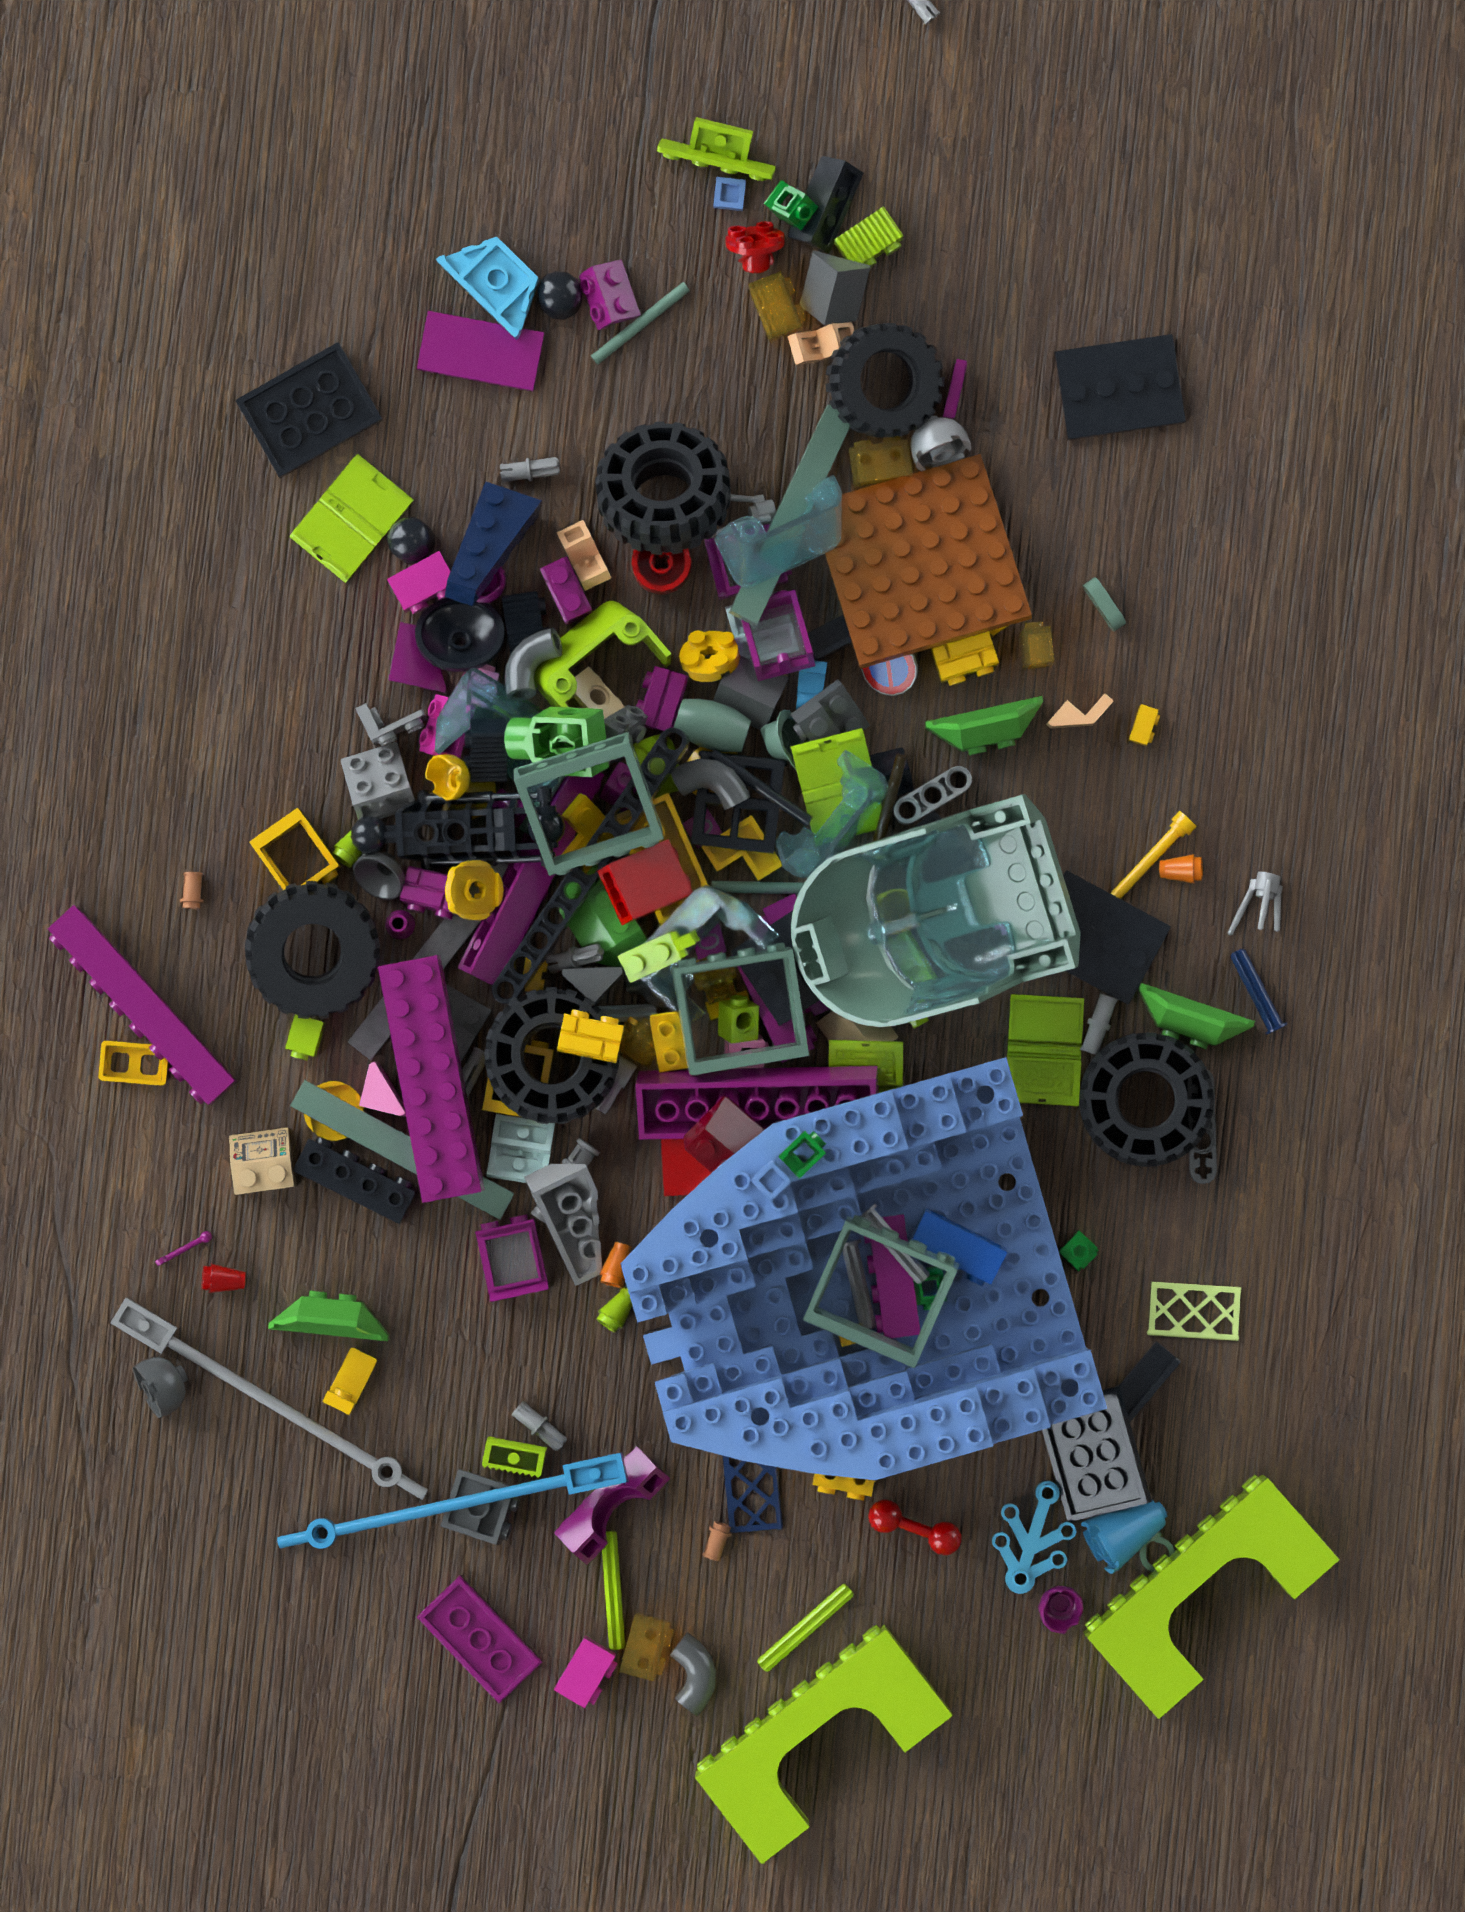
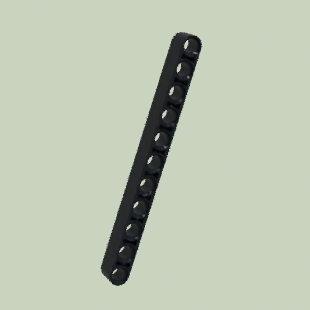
M678 728L666 729L640 765L652 800L660 791L689 746L687 734ZM673 733H678L682 738V744L676 750H671L667 746V739ZM656 758H661L665 762V770L659 775H654L650 770V764ZM631 778L586 847L599 843L601 836L605 833H611L615 838L633 831L645 813L641 801L636 799L633 794L635 787L633 778ZM622 808H628L632 814L630 822L625 825H621L617 821V813ZM614 855L603 858L598 863L597 871L610 864L614 859ZM582 865L575 867L571 872L567 873L492 986V994L498 1002L509 1003L513 999L521 997L600 880L597 871L589 875L584 871ZM573 882L578 883L581 887V894L577 899H570L566 893L568 885ZM556 907H560L565 914L564 920L560 924H554L550 919V912ZM539 932L545 933L548 938V943L543 949L536 948L533 943L534 936ZM521 957H527L531 962L530 971L525 974L520 973L516 967V963ZM506 981L514 986V994L508 999L503 998L500 994V987Z

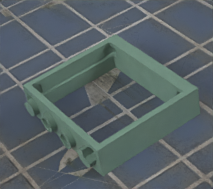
M629 732L513 769L514 782L549 876L554 874L565 875L575 867L582 865L593 866L601 862L603 858L613 855L614 857H621L628 854L631 849L641 846L644 848L652 847L659 840L664 839L663 828ZM625 756L649 827L553 857L528 787Z
M784 943L767 945L766 951L755 952V948H745L737 950L738 955L726 957L725 953H715L708 955V960L696 962V958H685L678 960V965L672 966L687 1068L691 1076L809 1056L795 960L791 947H785ZM783 959L795 1042L696 1059L683 975Z
M854 1215L852 1218L847 1216L803 1320L915 1368L958 1271L959 1264L954 1262L955 1258L945 1252L939 1251L938 1254L926 1250L927 1245L920 1241L910 1239V1242L898 1238L899 1233L892 1229L882 1227V1230L870 1226L871 1221L864 1217ZM851 1230L946 1271L913 1348L818 1307Z

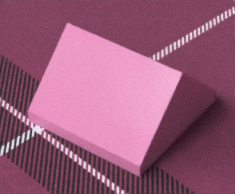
M375 1061L369 1064L359 1106L406 1117L404 1103L381 1064Z

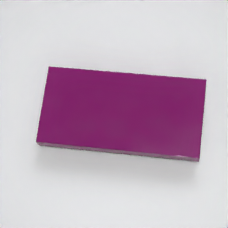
M428 311L417 370L534 392L545 334L544 332L522 329L520 337L516 340L501 324Z
M461 1575L417 1616L422 1624L498 1703L506 1698L543 1662Z

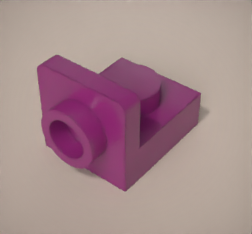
M618 763L599 797L611 805L615 804L632 778L629 767L626 764ZM634 787L633 794L635 795L637 791L636 787ZM622 808L620 810L624 812L627 810V808Z

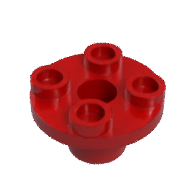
M761 221L756 223V226L750 227L731 226L728 228V234L725 238L726 248L731 252L742 255L738 262L742 263V267L746 272L753 274L763 273L774 263L772 252L780 250L785 245V235L782 231L774 228V224L769 221Z

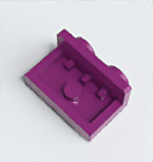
M622 259L592 266L579 275L581 289L586 295L590 307L591 318L598 330L614 323L635 319L641 315Z

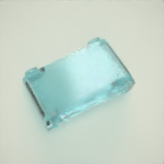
M834 475L817 483L812 493L804 497L807 502V508L798 516L799 518L766 532L758 519L752 516H745L730 522L714 538L734 581L738 585L745 588L754 587L833 550L839 544L842 535V491Z
M846 749L837 759V764L843 771V776L840 779V783L843 785V800L817 834L806 827H803L801 833L789 835L783 830L775 841L782 867L796 877H809L824 861L843 852L888 792L885 776Z

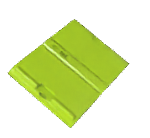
M357 454L289 537L342 581L347 583L373 552L375 546L384 535L389 532L391 526L399 520L412 504L414 499ZM317 555H320L323 559L320 560Z
M862 728L790 746L806 811L813 817L809 823L815 846L876 830L882 806Z
M1011 994L1007 1061L1019 1103L1079 1106L1080 1048L1082 1047L1084 998ZM1039 1099L1046 1100V1102H1038V1101H1039Z
M829 1040V1067L877 1066L879 1093L903 1087V1042Z

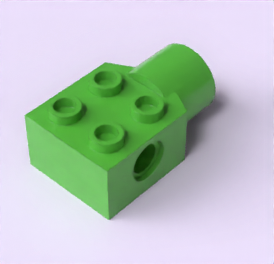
M549 707L533 716V718L514 717L508 722L505 730L504 742L506 752L512 759L531 760L534 763L605 740L603 709ZM609 762L564 776L593 777L608 768Z

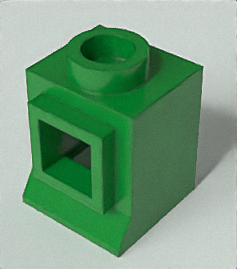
M780 180L764 202V205L780 220L799 230L803 229L818 208L805 193ZM789 195L792 199L787 204V206L784 207L781 204Z
M804 1131L778 1157L800 1179L826 1154L822 1149L826 1143L814 1131L810 1134ZM803 1142L815 1152L805 1163L793 1153Z
M1076 1230L1073 1234L1074 1236L1063 1248L1060 1247L1058 1252L1079 1272L1095 1258L1099 1250L1080 1230Z
M935 1266L925 1267L930 1274L925 1281L936 1280L938 1290L943 1280V1270ZM913 1279L917 1305H923V1310H930L936 1295L924 1297L922 1283L918 1284Z

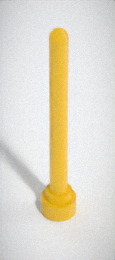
M1179 811L1171 819L1173 821L1169 825L1171 829L1110 894L1121 899L1179 837L1183 838L1185 834L1189 836L1197 826Z

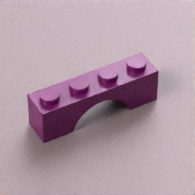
M637 1446L624 1458L629 1482L595 1489L554 1532L565 1546L586 1565L608 1544L606 1525L615 1508L632 1498L650 1500L670 1480L668 1475Z

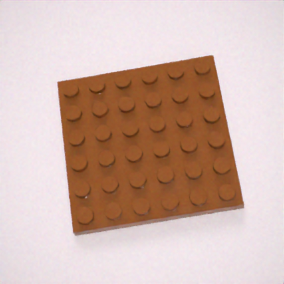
M981 454L814 503L811 509L860 669L1032 619V613Z

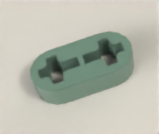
M1096 577L1083 585L1086 594L1113 632L1126 624L1123 615Z

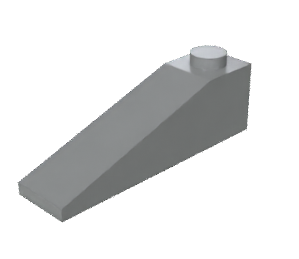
M549 1164L525 1176V1181L575 1286L600 1275L602 1258L598 1230V1191L585 1164Z

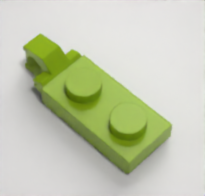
M677 930L674 932L669 931L617 957L629 982L632 983L678 962V960H682L685 956L689 955L686 948L696 944L700 939L695 930L682 936L679 935Z

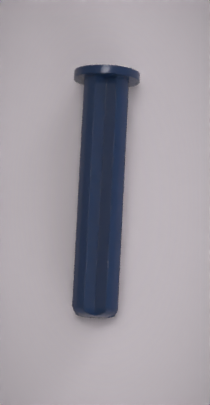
M1239 949L1233 952L1231 960L1268 1030L1265 1034H1271L1288 1025L1287 1022L1283 1023L1246 950Z

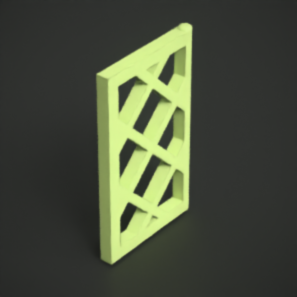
M1151 1282L1147 1335L1238 1341L1241 1287ZM1157 1288L1172 1289L1176 1295L1163 1306L1157 1299ZM1188 1290L1204 1291L1208 1297L1194 1308L1184 1297V1294ZM1219 1292L1234 1293V1303L1226 1310L1215 1298ZM1180 1298L1191 1312L1181 1321L1177 1322L1167 1309ZM1212 1300L1222 1314L1209 1325L1198 1311ZM1156 1305L1160 1308V1310H1158L1157 1312ZM1162 1313L1175 1325L1169 1331L1155 1330V1319ZM1195 1315L1206 1328L1202 1332H1186L1181 1326ZM1227 1317L1232 1323V1334H1217L1213 1327L1223 1318Z

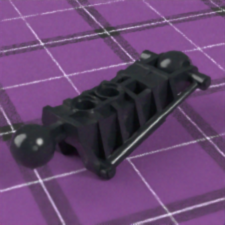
M549 785L537 788V792H530L532 800L540 802V806H535L553 857H556L553 848L559 847L558 841L564 835L565 823L563 817L557 812L556 805H551L550 803L552 801V788ZM419 790L417 792V800L397 809L395 813L396 825H385L378 818L367 816L356 821L351 830L352 843L362 853H377L384 848L386 843H397L399 858L421 862V869L430 871L436 867H454L467 860H481L489 863L491 866H497L499 863L541 862V866L546 868L541 853L540 855H521V850L539 849L529 820L527 828L534 842H516L514 814H526L524 806L519 807L518 800H521L519 793H494L493 791L465 792L459 799L446 801L443 797L430 793L428 790ZM510 800L508 807L498 806L497 801ZM488 803L487 807H477V804ZM455 804H466L465 808H456ZM433 805H444L443 809H433ZM486 815L487 827L473 828L472 816ZM454 823H459L464 828V836L461 839L455 838L451 833V827ZM425 824L432 826L435 831V836L431 841L425 839L422 835V828ZM487 833L488 843H473V834ZM510 850L513 856H500V851ZM488 851L489 854H479V852ZM458 852H466L468 855H458ZM436 853H444L445 855L436 856Z

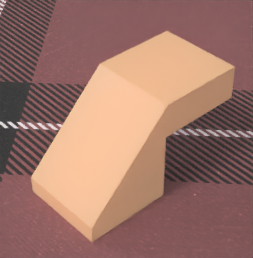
M832 323L815 331L800 332L788 336L795 364L814 363L829 359L833 351L840 348V342L846 336L853 334V331H855L853 323Z
M584 520L556 532L585 591L611 579L610 573Z
M1104 693L1086 715L1067 700L1046 725L1049 728L1093 726L1113 703V700Z

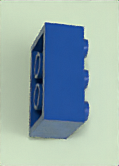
M926 1207L910 1239L927 1245L926 1250L938 1254L941 1251L955 1258L954 1262L959 1264L958 1269L967 1273L968 1280L980 1286H983L985 1282L990 1285L992 1284L1008 1253L1006 1247Z

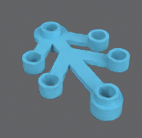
M1049 1480L1042 1481L1036 1486L1035 1496L1038 1499V1504L1028 1534L1019 1518V1509L1016 1505L1007 1503L1001 1509V1516L1004 1520L1008 1521L1023 1550L1019 1562L1009 1547L1010 1538L1006 1533L997 1532L992 1537L993 1546L1000 1551L1008 1567L1005 1575L1006 1585L1014 1593L1023 1594L1030 1591L1035 1584L1036 1577L1053 1568H1063L1067 1563V1556L1061 1550L1051 1552L1048 1559L1031 1566L1034 1554L1063 1539L1071 1540L1076 1535L1075 1526L1071 1522L1066 1521L1062 1522L1058 1529L1040 1537L1050 1504L1055 1503L1059 1498V1488L1054 1482ZM1047 1487L1053 1490V1496L1049 1499L1042 1496L1043 1489ZM1008 1507H1013L1016 1511L1015 1516L1012 1518H1007L1004 1514L1005 1509ZM1065 1525H1069L1073 1529L1070 1536H1063L1061 1533ZM1000 1535L1005 1536L1007 1540L1006 1544L1002 1547L997 1546L995 1543L996 1538ZM1055 1554H1061L1064 1558L1060 1565H1055L1052 1561ZM1019 1573L1026 1576V1581L1023 1584L1015 1582V1576Z

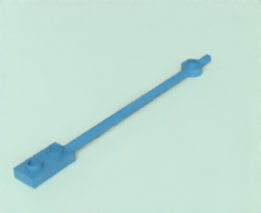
M620 1452L562 1465L563 1475L334 1524L333 1521L327 1518H319L312 1521L306 1531L277 1537L278 1546L281 1549L309 1542L313 1547L323 1549L333 1545L337 1536L541 1491L567 1486L568 1493L571 1495L626 1483L629 1480L623 1453ZM321 1527L328 1531L325 1539L319 1536V1529Z

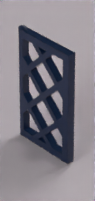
M723 1456L729 1526H731L730 1532L782 1530L783 1519L778 1467L758 1464L763 1470L751 1482L739 1472L747 1461H741L734 1468L729 1464V1457ZM766 1472L773 1477L774 1492L770 1497L756 1486ZM735 1475L749 1486L739 1499L732 1495L731 1480ZM752 1489L766 1500L755 1514L742 1504V1501ZM769 1504L776 1509L777 1523H765L759 1518L760 1514ZM738 1506L752 1517L745 1526H735L734 1511Z

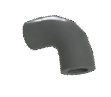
M552 627L539 631L523 639L512 651L505 666V688L508 699L522 701L536 695L534 675L537 667L546 660L562 655L561 640L555 628Z
M697 759L675 767L671 773L678 790L683 796L701 788L710 789L718 796L724 810L751 797L745 784L736 772L716 760Z
M687 1632L669 1655L682 1665L687 1674L686 1682L675 1699L691 1713L699 1716L707 1706L715 1690L716 1668L712 1656L699 1640Z

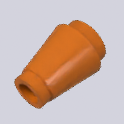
M1195 854L1160 860V878L1195 884V881H1202V857H1195Z
M618 1242L614 1243L599 1273L602 1275L601 1283L616 1288L624 1287L625 1278L620 1263L630 1254L631 1246Z

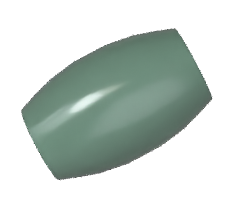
M683 699L674 728L684 731L689 738V742L713 751L717 749L720 752H742L751 720L738 710L716 701Z

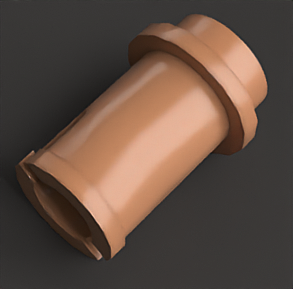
M183 872V898L180 899V902L183 903L182 908L200 909V905L204 903V900L201 899L203 873Z
M714 1521L713 1526H709L711 1533L705 1551L702 1554L704 1557L714 1561H721L727 1538L732 1536L730 1532L731 1526L718 1521Z

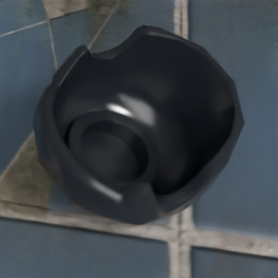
M554 271L545 275L541 279L540 284H538L537 293L540 308L552 319L565 320L574 316L581 307L583 301L582 289L578 280L570 273Z
M415 517L401 518L391 526L387 535L388 548L406 564H416L431 556L435 547L433 531L425 522Z

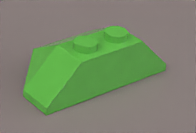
M1038 696L926 721L925 727L927 731L961 752L968 751L969 756L987 752L986 747L997 744L998 749L1015 746V740L1021 738L1042 705L1043 697Z
M598 864L593 865L587 874H594L598 869ZM601 878L569 924V928L581 947L597 943L604 949L603 959L594 963L611 967H622L617 957L618 955L648 942L636 920L623 926L621 925ZM573 882L568 885L566 890L570 899H577L580 896L581 887L578 883ZM560 908V909H559V912L561 913V915H562L563 918H564V917H565L564 911Z
M1140 983L1138 991L1156 1027L1163 1029L1162 1035L1170 1036L1177 1040L1180 1035L1190 1038L1191 1045L1207 1050L1208 1045L1215 1046L1252 1028L1255 1023L1253 1020Z
M309 1291V1296H301L269 1322L268 1329L379 1341H389L390 1334L366 1304L362 1301H356L357 1295L339 1294V1299L327 1298V1292Z

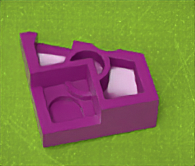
M400 622L388 680L446 693V685L441 669L429 663L418 650L415 639L416 625Z

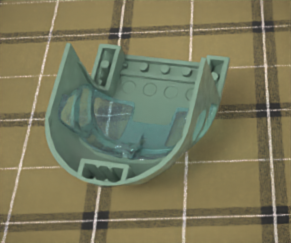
M1026 794L957 813L832 856L820 864L804 882L797 896L792 914L791 938L793 951L806 983L819 1000L829 1009L847 1020L866 1026L890 1027L975 1005L1022 982L1078 967L1081 932L1045 817Z

